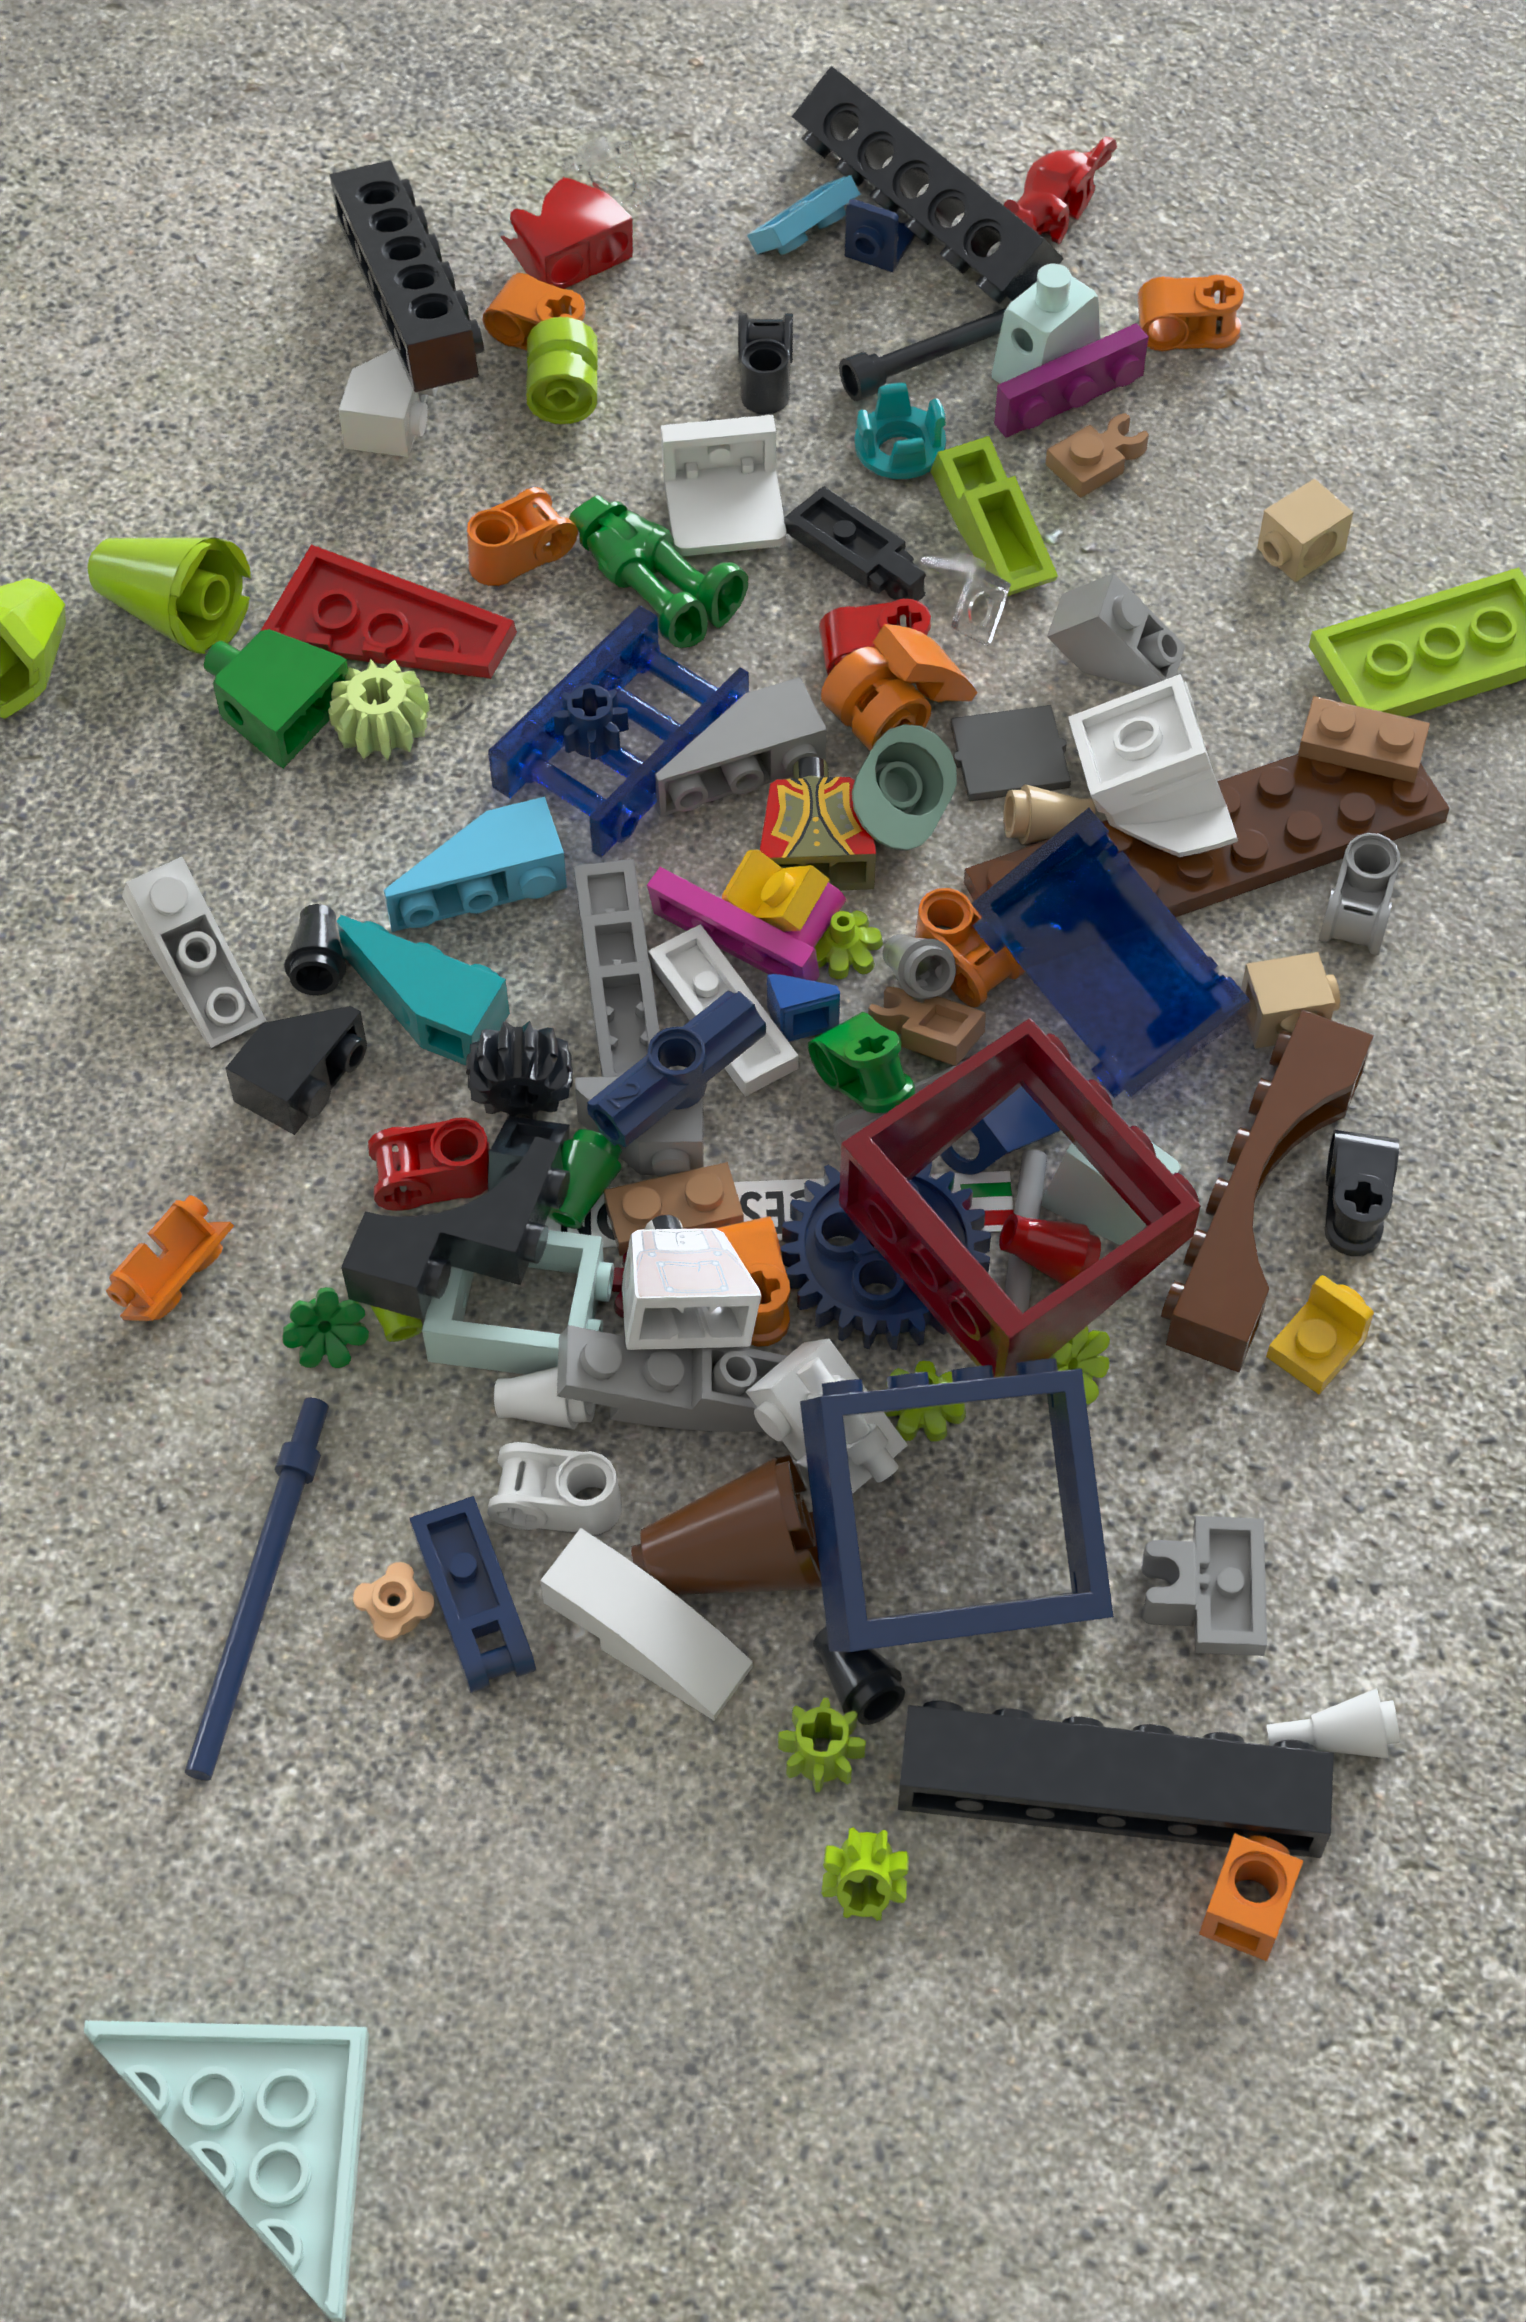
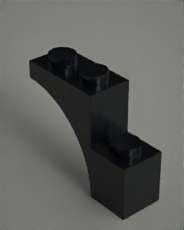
M535 1137L522 1161L501 1183L479 1198L451 1210L421 1216L401 1217L365 1212L341 1266L349 1300L423 1320L432 1298L440 1299L443 1296L449 1282L451 1266L521 1285L529 1263L538 1264L544 1254L548 1239V1226L545 1223L551 1208L560 1209L568 1193L570 1172L563 1170L560 1143Z

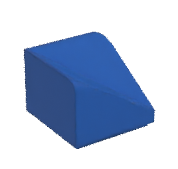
M781 974L767 975V1009L773 1022L787 1041L790 1042L827 1032L839 1025L840 991L836 985Z

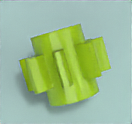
M825 1697L821 1701L820 1707L812 1708L807 1712L797 1705L792 1708V1722L796 1731L784 1730L778 1732V1749L783 1752L794 1753L786 1763L787 1777L790 1779L802 1774L807 1779L813 1781L815 1792L821 1791L824 1782L832 1781L837 1777L848 1785L852 1778V1768L847 1758H865L866 1740L860 1737H849L857 1727V1713L852 1711L842 1716L838 1711L831 1708L829 1698ZM817 1738L830 1740L827 1751L819 1752L814 1750Z
M854 1827L849 1828L848 1838L842 1844L841 1849L831 1845L825 1847L823 1868L827 1872L823 1874L821 1893L823 1897L831 1898L837 1896L843 1908V1917L846 1919L852 1915L858 1917L872 1916L876 1921L882 1920V1911L888 1906L890 1900L896 1903H904L906 1901L907 1881L903 1877L908 1874L909 1855L907 1851L893 1853L891 1845L887 1841L888 1831L882 1830L876 1834L872 1832H858Z

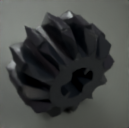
M530 1021L522 1027H513L508 1022H503L500 1031L492 1029L482 1030L479 1041L470 1044V1053L466 1057V1074L468 1075V1088L471 1092V1100L484 1104L487 1114L504 1112L507 1113V1116L527 1115L531 1119H536L538 1111L556 1112L559 1102L569 1098L570 1088L573 1085L572 1055L568 1048V1041L556 1038L554 1028L533 1029Z

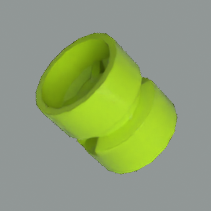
M553 317L541 321L531 329L527 338V406L535 416L546 422L573 424L582 421L594 412L598 404L597 336L590 326L577 319Z

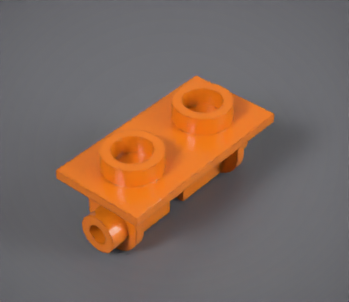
M189 1195L184 1201L176 1200L147 1233L163 1252L157 1257L145 1243H139L109 1276L112 1284L106 1290L107 1295L118 1305L127 1307L120 1317L125 1321H153L161 1319L171 1312L182 1298L181 1287L194 1272L197 1273L206 1269L218 1258L223 1250L220 1242L234 1225L231 1222H207L204 1217L208 1214L209 1210L195 1196Z

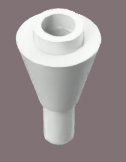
M1377 1688L1311 1715L1312 1719L1267 1725L1269 1744L1271 1746L1279 1741L1298 1740L1313 1745L1319 1751L1388 1759L1387 1744L1400 1743L1394 1701L1380 1702Z

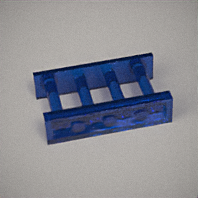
M639 605L488 750L492 787L506 797L511 798L526 783L530 784L534 781L589 816L592 852L602 858L617 842L622 843L626 841L635 831L639 820L657 803L655 774L744 694L749 693V672L739 667L719 688L660 652L658 616ZM648 671L698 702L701 706L681 724L624 687L639 673L643 674ZM587 683L600 686L607 691L615 689L618 696V707L628 709V719L664 741L645 761L623 747L618 751L611 749L605 755L596 757L597 760L627 778L607 799L548 762L565 746L564 735L555 734L553 718L554 712L563 710L562 694L564 692L571 694L575 689Z

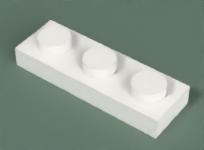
M701 924L648 951L652 970L689 1020L693 1019L728 990L733 993L740 991L755 1004L759 1015L766 1022V1035L725 1067V1070L745 1097L798 1069L799 1055Z

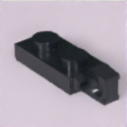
M825 486L817 490L784 517V524L788 535L865 588H870L871 591L878 594L885 589L889 597L894 600L913 599L920 601L925 596L924 578L926 577V572L914 565V558L905 550L906 541Z

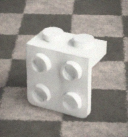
M773 415L661 426L662 471L669 519L674 538V548L681 556L779 547L786 542V526L784 524V514L776 474V428Z

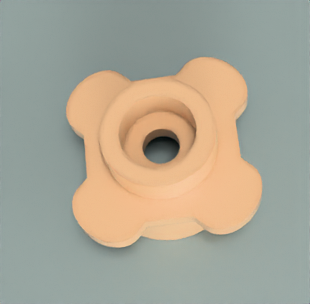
M392 1563L388 1566L384 1576L373 1583L358 1585L353 1593L355 1607L360 1611L368 1613L374 1626V1632L380 1639L394 1640L400 1635L409 1633L417 1627L421 1619H427L434 1611L435 1601L433 1595L419 1588L413 1580V1568L407 1563ZM392 1596H397L400 1598V1603L396 1606H391L387 1603L388 1599Z

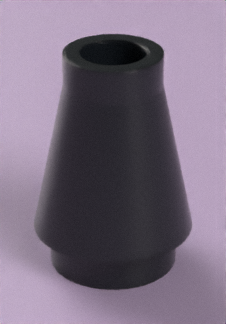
M322 904L308 905L300 912L299 925L284 963V970L290 978L292 986L307 995L330 993L338 986L339 981L346 973V964L336 928V914L330 907Z
M824 1627L816 1635L813 1647L823 1661L844 1714L855 1711L859 1723L871 1725L887 1718L901 1705L905 1697V1689L901 1685L902 1674L876 1650L829 1652L827 1627Z

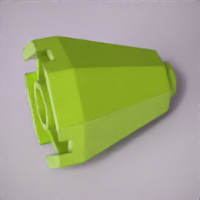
M30 578L0 586V717L4 719L33 702L46 689L66 625L65 603L49 584Z

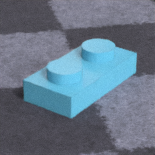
M851 175L824 183L749 233L747 237L756 254L777 249L780 255H784L807 242L808 237L805 231L817 224L818 228L822 229L846 215L844 205L850 199L859 196L860 192Z

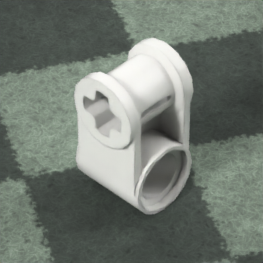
M513 1442L505 1444L500 1448L498 1463L503 1468L498 1494L489 1500L487 1510L489 1517L498 1524L520 1530L547 1529L577 1533L582 1528L591 1535H599L610 1530L618 1522L622 1512V1501L616 1471L611 1461L602 1454L592 1451L580 1452L544 1448L526 1442ZM596 1487L604 1490L599 1496L590 1500L575 1498V1495L585 1488Z

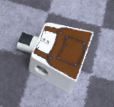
M661 1215L649 1221L644 1230H637L630 1235L622 1282L625 1344L627 1350L750 1347L761 1293L723 1232L717 1229H683L678 1218L671 1215Z

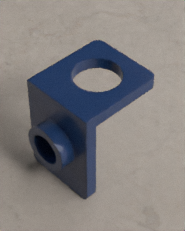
M850 199L846 205L844 257L893 273L916 235L904 225L905 223L899 222L898 215L892 211L855 199Z

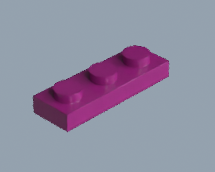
M1135 323L997 385L994 425L1005 438H1008L1025 429L1035 428L1045 420L1069 409L1081 407L1091 399L1111 390L1130 385L1144 375L1148 335Z

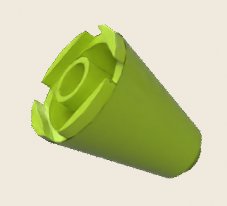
M214 537L108 538L96 547L88 560L89 581L97 593L181 647L198 654H206L205 650L211 648L218 641L229 643L239 631L248 611L250 597L242 595L243 577L251 579L250 566L243 550L228 540Z

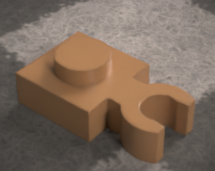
M1127 413L1119 414L1109 421L1107 430L1101 434L1091 425H1088L1048 448L1045 465L1073 492L1082 498L1123 474L1125 460L1141 457L1147 450L1149 434L1144 430L1133 437L1124 436L1129 432L1130 416Z
M886 987L884 990V1008L875 1004H871L868 1008V1014L877 1023L888 1030L901 1034V1047L955 1066L985 1033L986 1012L940 996L926 999L923 1003L914 1001L912 996L908 995L901 988Z

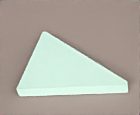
M85 2021L84 2033L89 2041L331 2322H345L369 2041L367 2027Z

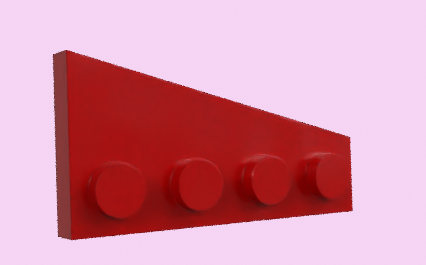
M312 544L260 630L271 629L349 660L369 662L371 659L374 663L386 665L395 660L397 665L401 667L491 679L517 634L514 620Z

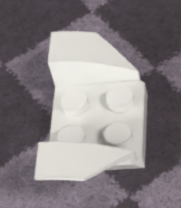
M1181 674L1068 717L1090 795L1097 811L1105 813L1111 826L1178 857L1198 854L1238 842L1226 802L1214 775L1197 723L1198 716L1188 685L1183 681Z

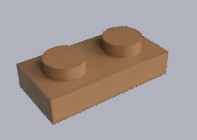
M1313 696L1298 756L1415 783L1430 723Z
M728 1162L604 1190L605 1206L619 1256H623L628 1251L630 1235L637 1230H644L649 1221L661 1215H671L678 1218L683 1229H715L744 1222L743 1210Z

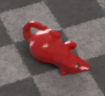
M1105 136L1087 153H1079L1074 150H1058L1041 156L1032 163L1027 172L1021 198L1018 202L1011 199L1007 200L1004 206L1039 235L1041 233L1050 234L1052 242L1060 244L1068 229L1069 216L1078 220L1090 202L1096 188L1093 181L1095 171L1103 167L1111 159L1112 153L1117 149L1116 140Z

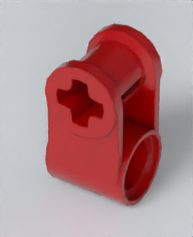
M898 599L888 603L860 607H840L826 613L820 620L819 630L827 675L830 674L841 660L858 649L871 647L879 651L873 643L884 624L901 626L900 617L902 615L906 616L907 628L927 635L931 629V615L928 608L921 602L913 599Z
M452 1118L447 1121L412 1127H391L372 1135L368 1140V1153L371 1159L376 1161L378 1182L374 1186L373 1191L376 1204L386 1210L404 1211L425 1204L460 1198H473L481 1195L488 1189L490 1150L484 1128L478 1122L469 1118ZM398 1146L399 1152H393L392 1148ZM462 1155H472L471 1158L464 1161H453L456 1157ZM400 1186H406V1191L402 1192Z

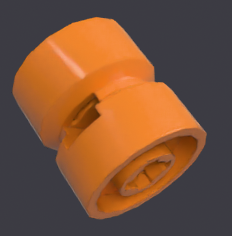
M861 648L846 656L830 672L821 690V700L825 706L845 726L852 727L854 735L869 751L889 729L904 724L925 728L931 716V705L928 700L911 683L895 676L888 667V660L876 648Z

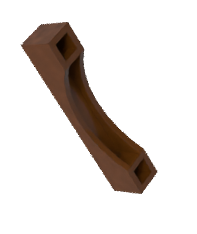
M1304 1010L1301 1011L1293 1032L1281 1030L1269 1062L1270 1065L1278 1068L1272 1081L1264 1078L1260 1079L1248 1113L1257 1116L1251 1131L1240 1127L1233 1141L1227 1163L1235 1165L1231 1178L1228 1181L1218 1177L1210 1195L1205 1213L1214 1217L1208 1232L1197 1228L1188 1246L1183 1265L1192 1269L1187 1281L1183 1284L1174 1280L1165 1300L1161 1317L1171 1321L1166 1341L1167 1346L1240 1373L1260 1325L1269 1293V1286L1258 1261L1253 1232L1255 1199L1271 1171L1292 1148L1317 1130L1345 1118L1364 1072L1374 1037L1373 1034Z

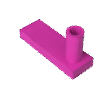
M662 867L658 868L647 884L653 912L659 917L686 931L701 924L718 948L768 975L781 974L811 981H817L820 976L815 946L830 926L832 916L839 912L846 902L844 894L834 885L828 883L800 931L783 932Z

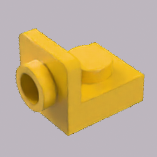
M749 850L725 888L722 899L783 932L800 931L830 879L812 865L782 868L760 850Z
M1321 1275L1312 1285L1306 1304L1271 1342L1266 1357L1320 1395L1364 1344L1374 1311L1366 1305L1364 1299L1354 1289L1343 1284L1337 1285L1326 1276Z

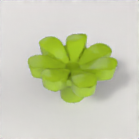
M856 910L852 913L839 911L835 913L831 918L830 926L815 946L818 968H821L828 962V974L834 979L846 978L849 973V965H852L859 974L865 975L870 973L874 969L875 963L869 950H878L883 945L880 930L868 927V916L862 911Z
M1088 1326L1049 1358H1056L1058 1371L1082 1369L1087 1405L1092 1404L1099 1395V1388L1092 1378H1103L1106 1376L1110 1365L1108 1357L1098 1355L1108 1348L1110 1344L1109 1335L1104 1331L1098 1330L1089 1332Z
M919 1361L914 1368V1373L928 1372L929 1385L953 1382L951 1371L937 1376L933 1362ZM897 1368L890 1376L909 1373L901 1368ZM964 1403L884 1412L887 1417L900 1416L895 1428L904 1441L913 1440L919 1428H924L925 1435L930 1441H941L947 1436L946 1421L953 1424H961L966 1417Z

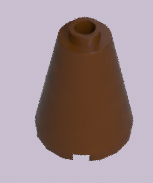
M792 1454L776 1457L644 1527L640 1531L641 1543L631 1547L633 1563L675 1595L801 1591L821 1588L813 1512L808 1511L805 1499L801 1492H805L807 1489L796 1460Z

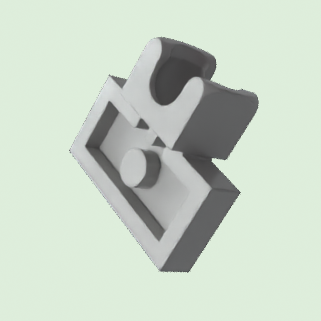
M1195 1516L1193 1541L1152 1540L1145 1545L1142 1557V1573L1149 1578L1166 1580L1171 1586L1152 1587L1147 1591L1142 1613L1144 1622L1151 1625L1191 1626L1192 1621H1194L1195 1653L1265 1655L1267 1648L1264 1519Z

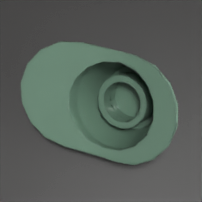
M906 724L889 729L874 744L855 778L852 799L853 808L861 826L875 841L890 849L908 851L923 845L932 835L942 814L951 801L957 785L956 764L950 749L937 734L922 726Z

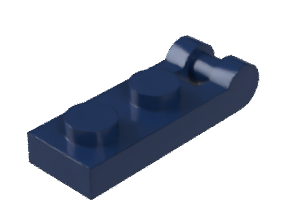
M471 1496L410 1517L415 1540L470 1694L489 1688V1680L513 1671L516 1677L536 1671L528 1640L475 1497ZM500 1631L505 1645L480 1654L475 1639Z

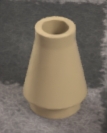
M1024 784L1021 790H1009L1006 795L1003 813L1004 831L1007 838H1019L1021 844L1049 840L1087 826H1094L1095 804L1092 799L1077 798Z

